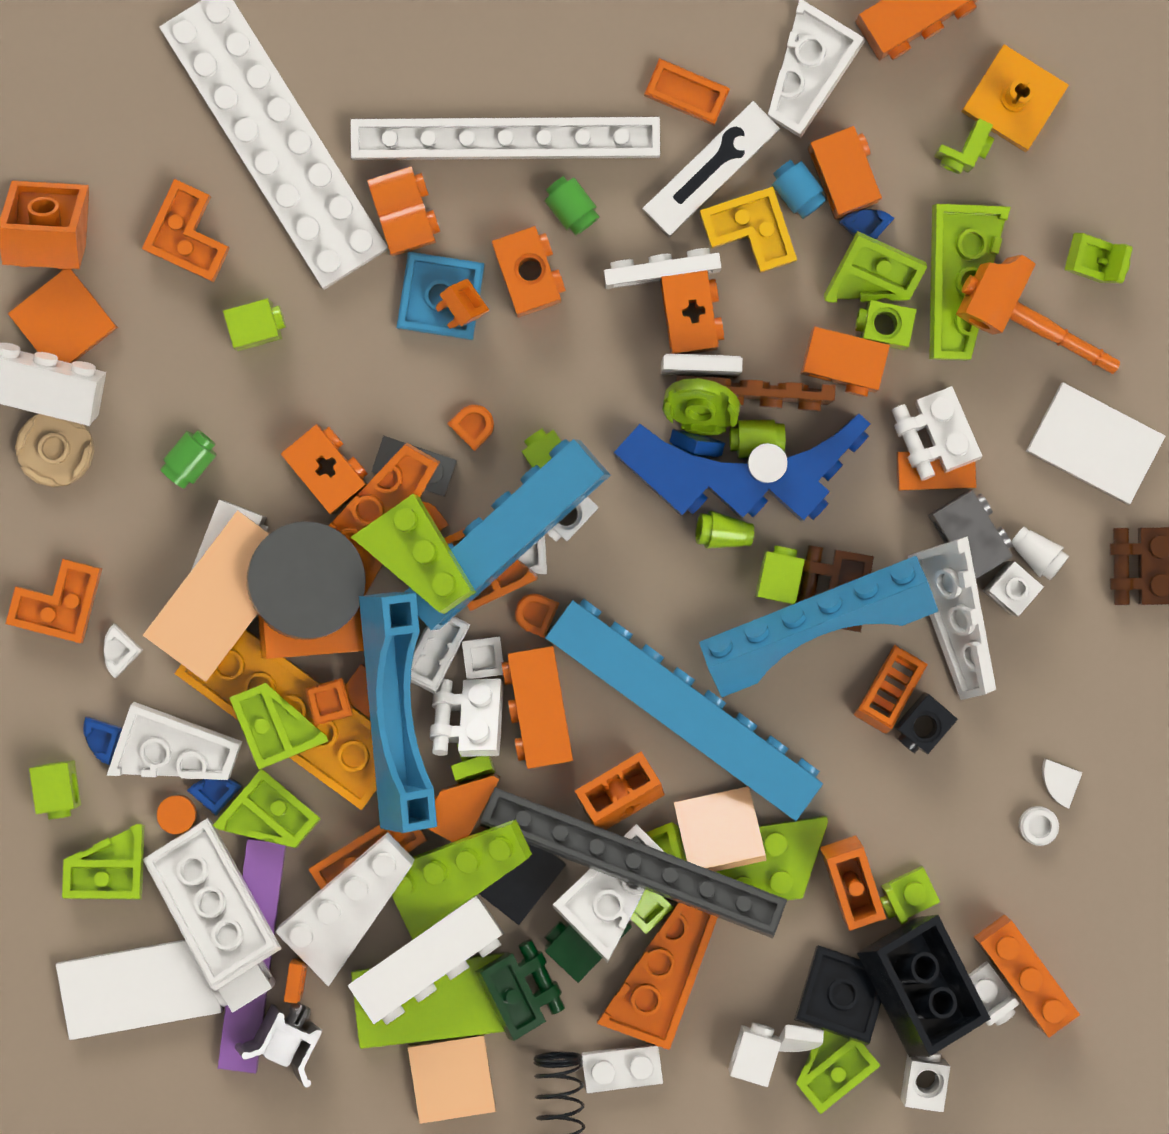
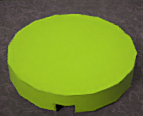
M694 378L672 383L665 391L662 410L671 423L676 420L682 424L681 429L686 432L703 436L718 435L726 432L727 427L732 426L733 428L737 424L741 404L737 395L726 386L715 381Z

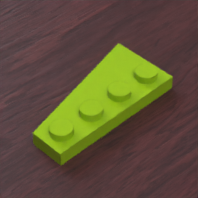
M958 204L932 205L929 359L971 360L979 328L956 315L965 296L962 293V287L970 275L975 276L980 264L994 263L996 255L999 254L1003 239L1001 238L1005 221L1008 220L1011 207Z
M516 819L413 856L415 860L412 867L392 894L412 940L532 855Z

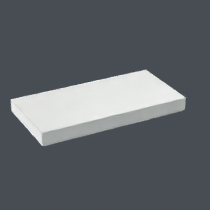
M210 819L203 820L143 859L211 989L218 990L282 949Z
M186 940L58 962L56 964L69 1040L218 1014L223 1011Z

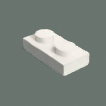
M654 1044L582 1052L587 1093L663 1084L659 1048Z

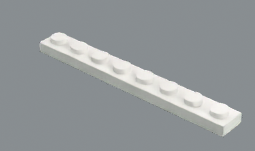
M660 117L351 119L352 160L660 158Z

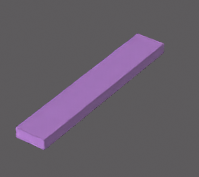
M248 838L242 877L275 935L286 846ZM272 955L263 960L269 971L271 969ZM267 992L233 1013L228 1005L225 1006L218 1069L256 1074L259 1055L244 1060L236 1051L235 1045L254 1039L264 1019Z

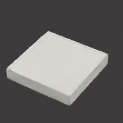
M665 354L661 361V375L738 377L742 373L743 358L741 356Z

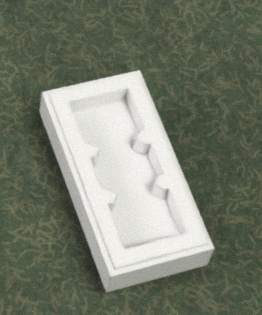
M454 616L440 630H430L426 626L414 650L411 683L436 694L470 628L469 623Z

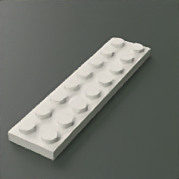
M201 0L159 26L324 290L389 250L233 0Z

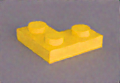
M774 187L699 211L711 249L748 237L759 273L797 261Z

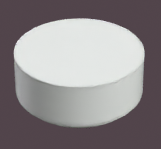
M769 443L759 445L750 453L748 458L750 474L756 480L763 483L777 481L786 472L788 463L786 454L777 445Z
M1034 806L1023 812L1019 819L1018 827L1021 836L1027 842L1036 846H1044L1056 838L1059 831V822L1056 815L1049 809Z

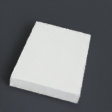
M1063 382L1060 384L1026 452L1128 505L1131 504L1166 436Z

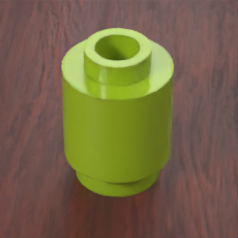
M774 419L738 420L737 428H730V451H737L738 459L749 458L750 453L756 447L767 443L777 445L785 453L786 434L784 423H775Z

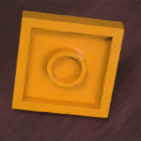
M1004 44L961 112L975 121L980 118L993 124L992 132L1022 151L1027 152L1069 85Z

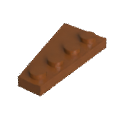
M677 375L675 380L677 382L683 379L700 378L715 381L726 386L736 394L741 404L740 406L744 405V399L760 400L759 407L782 409L783 402L798 403V410L820 412L821 405H829L835 401L836 385L822 384V389L809 388V385H804V383L795 382L778 383V386L762 380H739L738 383L731 382V379L679 375Z

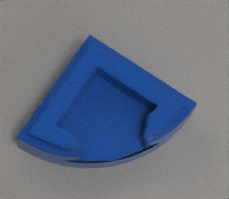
M865 209L850 213L839 224L853 236L859 231L877 239L894 220V217L884 211Z
M676 429L672 430L669 441L672 445L698 456H722L725 446L724 442L717 439Z
M85 717L83 732L89 748L97 759L110 765L123 728L91 717Z
M231 778L228 780L202 779L193 784L187 791L214 815H218L243 785Z

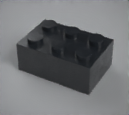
M939 915L917 917L857 952L909 1057H930L991 1019Z

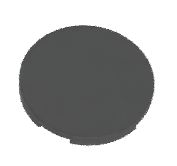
M294 522L270 533L256 548L247 570L248 595L257 613L271 629L294 639H318L339 630L355 615L360 606L359 596H364L365 570L361 557L354 545L336 529L317 522Z

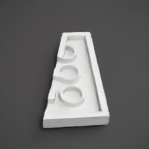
M968 536L909 555L908 558L917 556L939 612L929 616L960 700L985 695L996 690Z
M387 832L282 922L275 932L329 987L410 870L415 859Z

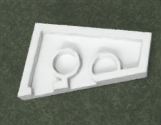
M799 0L794 25L789 35L786 54L768 112L771 120L800 138L865 43L864 37L804 0Z
M133 702L130 705L106 776L127 774L141 775V777L180 776L185 779L228 780L243 741Z
M637 824L623 836L664 852ZM590 868L553 904V908L608 963L645 889Z

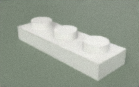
M700 248L687 251V257L672 260L671 254H660L648 257L649 263L634 265L633 259L615 261L610 263L611 269L604 270V281L606 289L658 282L661 277L705 270L708 271V274L718 273L721 270L720 254H710L709 248Z

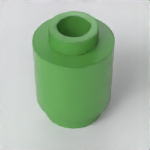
M563 176L546 189L549 196L544 202L566 231L571 229L575 236L586 230L600 218L595 211L597 206L575 178L567 181Z
M199 430L195 434L186 431L163 459L165 464L160 470L172 482L185 489L189 483H195L217 456L212 450L216 444Z

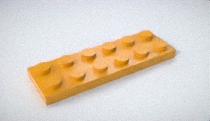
M247 629L206 682L182 664L174 673L235 719H237L229 697L267 683L315 726L305 688L321 683L285 657L261 658L260 639ZM351 706L354 715L315 726L327 736L328 742L289 758L362 810L377 790L371 723L368 717Z

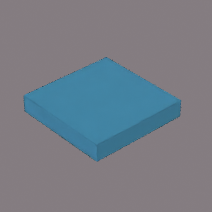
M408 252L396 328L473 340L476 320L464 326L459 325L449 329L447 324L454 319V315L448 307L439 312L435 308L443 300L439 295L449 286L467 278L480 295L485 264Z

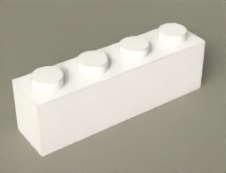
M0 343V404L90 426L98 417L106 372L96 370V366L88 362L75 361L67 363L59 361L58 357L51 353L36 352L31 354L20 351V347L17 345Z
M477 895L347 986L373 1024L382 1019L387 1025L405 1012L401 1005L412 997H415L419 1003L435 992L437 988L434 982L445 974L452 980L468 969L469 965L466 962L468 958L477 952L483 958L501 946L497 938L503 935L504 932L479 895Z

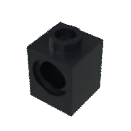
M924 692L894 728L901 733L897 740L915 754L920 749L922 752L929 754L958 719L930 694ZM927 715L933 722L932 731L926 736L919 737L914 731V723L920 716Z

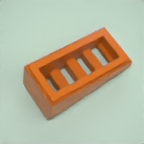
M894 645L862 698L854 716L887 734L895 725L928 664ZM894 661L912 671L911 677L891 667ZM886 675L905 685L903 691L885 681ZM880 689L897 699L896 703L893 704L876 694L877 691ZM873 703L888 712L889 715L886 717L869 707L870 704Z

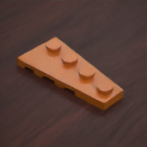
M406 443L328 525L342 533L358 551L365 570L366 584L364 596L368 593L383 564L352 539L351 536L410 495L416 494L421 498L440 464V461L409 443Z
M677 902L597 1020V1024L670 1050L718 917Z

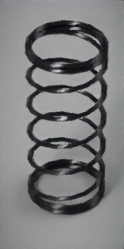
M550 1052L536 1055L533 1058V1064L538 1067L564 1068L579 1065L571 1070L552 1074H536L534 1077L537 1079L561 1078L580 1083V1087L572 1091L535 1096L539 1100L565 1099L581 1104L579 1109L569 1113L540 1115L536 1117L540 1121L559 1119L582 1125V1128L570 1134H580L585 1129V1124L569 1116L582 1111L585 1104L579 1099L569 1097L568 1095L580 1091L584 1087V1083L575 1077L566 1075L578 1071L583 1066V1056L575 1052Z

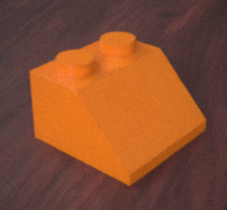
M11 181L0 217L2 265L80 269L86 247L89 185Z

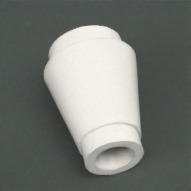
M1023 527L1011 541L1012 547L1015 548L1039 577L1045 576L1048 580H1051L1069 558L1062 551L1064 547L1028 530L1026 527Z

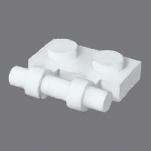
M952 386L917 399L915 405L920 415L916 417L910 416L905 404L891 410L897 422L894 425L898 437L903 436L910 453L907 458L911 467L917 469L921 481L935 476L930 462L937 459L940 460L945 473L981 459V451ZM926 428L933 447L924 449L917 431Z
M443 679L432 698V707L435 709V722L430 726V740L433 741L432 753L438 756L447 755L448 743H459L458 751L461 757L499 756L504 691L502 680H463L462 694H453V681ZM451 711H461L460 726L450 725Z

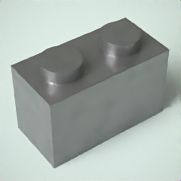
M971 490L928 516L944 543L968 536L975 578L977 579L1012 558L1013 556L1009 548L1013 544L1005 530L1001 526L996 529L989 518L993 511L985 497L981 493L976 496L974 491Z

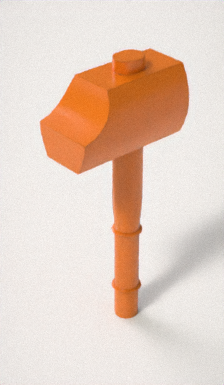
M1024 255L1008 257L1001 264L991 262L980 264L975 276L970 275L962 287V293L965 296L956 315L971 325L992 335L1003 333L1009 319L1037 335L1055 342L1057 346L1061 345L1090 361L1093 366L1097 365L1111 374L1118 370L1120 366L1118 359L1103 352V349H1098L1069 333L1068 329L1064 330L1052 320L1018 302L1036 265Z

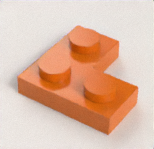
M174 179L142 249L214 283L230 248L196 232L211 196Z
M62 559L53 595L16 586L5 624L76 643H83L102 568Z

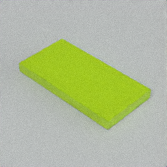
M505 953L488 954L483 958L481 955L471 956L466 960L469 965L468 969L452 980L445 974L434 982L437 988L435 992L419 1003L415 997H412L401 1005L405 1012L387 1025L382 1019L373 1024L354 996L360 1049L505 1032L475 972ZM372 968L352 970V982Z

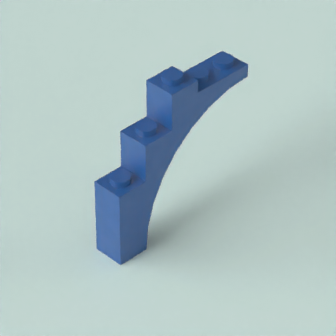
M860 413L855 415L832 437L810 450L788 457L786 472L780 479L771 483H763L756 480L750 474L748 464L718 462L691 455L664 442L641 424L633 430L613 454L681 516L687 510L693 515L708 499L703 492L708 488L740 518H743L747 513L754 517L769 501L764 497V494L768 491L800 521H804L807 516L814 520L829 504L824 498L830 491L819 480L823 477L829 481L843 466L838 459L848 448L854 453L866 441L869 435L865 430L871 423Z

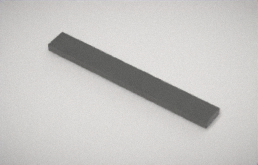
M496 787L494 788L480 826L490 829L516 819L529 845L767 937H774L787 899Z

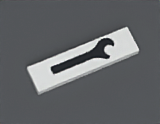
M752 101L642 210L670 237L759 151L780 128Z

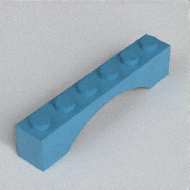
M913 556L700 641L699 644L709 672L722 698L757 684L766 672L782 657L800 645L823 634L864 624L903 626L939 611L917 556Z
M388 592L359 596L380 829L406 833L437 827L434 787L428 777L419 752L411 710V667L415 645L420 633L416 593Z

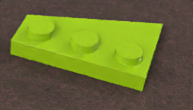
M416 494L410 495L351 536L352 539L440 613H447L476 593L420 497Z

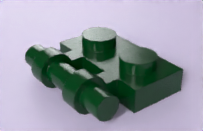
M532 939L518 945L524 957L520 963H517L513 953L507 952L475 971L508 1039L512 1041L517 1040L546 1022L540 1007L547 1004L551 1014H557L565 1009L560 998L562 991L556 981L552 982L545 967L547 961L542 951H537ZM529 974H532L539 988L534 994L525 979Z

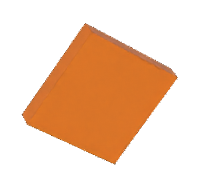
M63 269L8 313L38 352L54 354L58 357L59 361L73 363L118 328L72 269Z

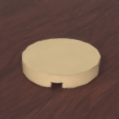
M38 414L28 419L20 429L15 450L18 462L25 475L38 484L59 487L70 485L83 477L91 466L94 444L92 435L86 425Z

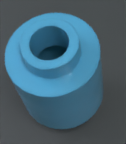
M789 160L773 173L777 180L772 183V187H774L793 214L798 212L802 219L809 216L827 201L822 194L824 191L823 187L802 161L795 165L792 160Z

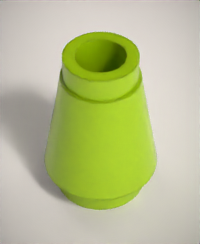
M709 511L708 514L700 513L696 524V543L703 544L706 549L751 546L754 539V524L746 523L745 521L714 511Z

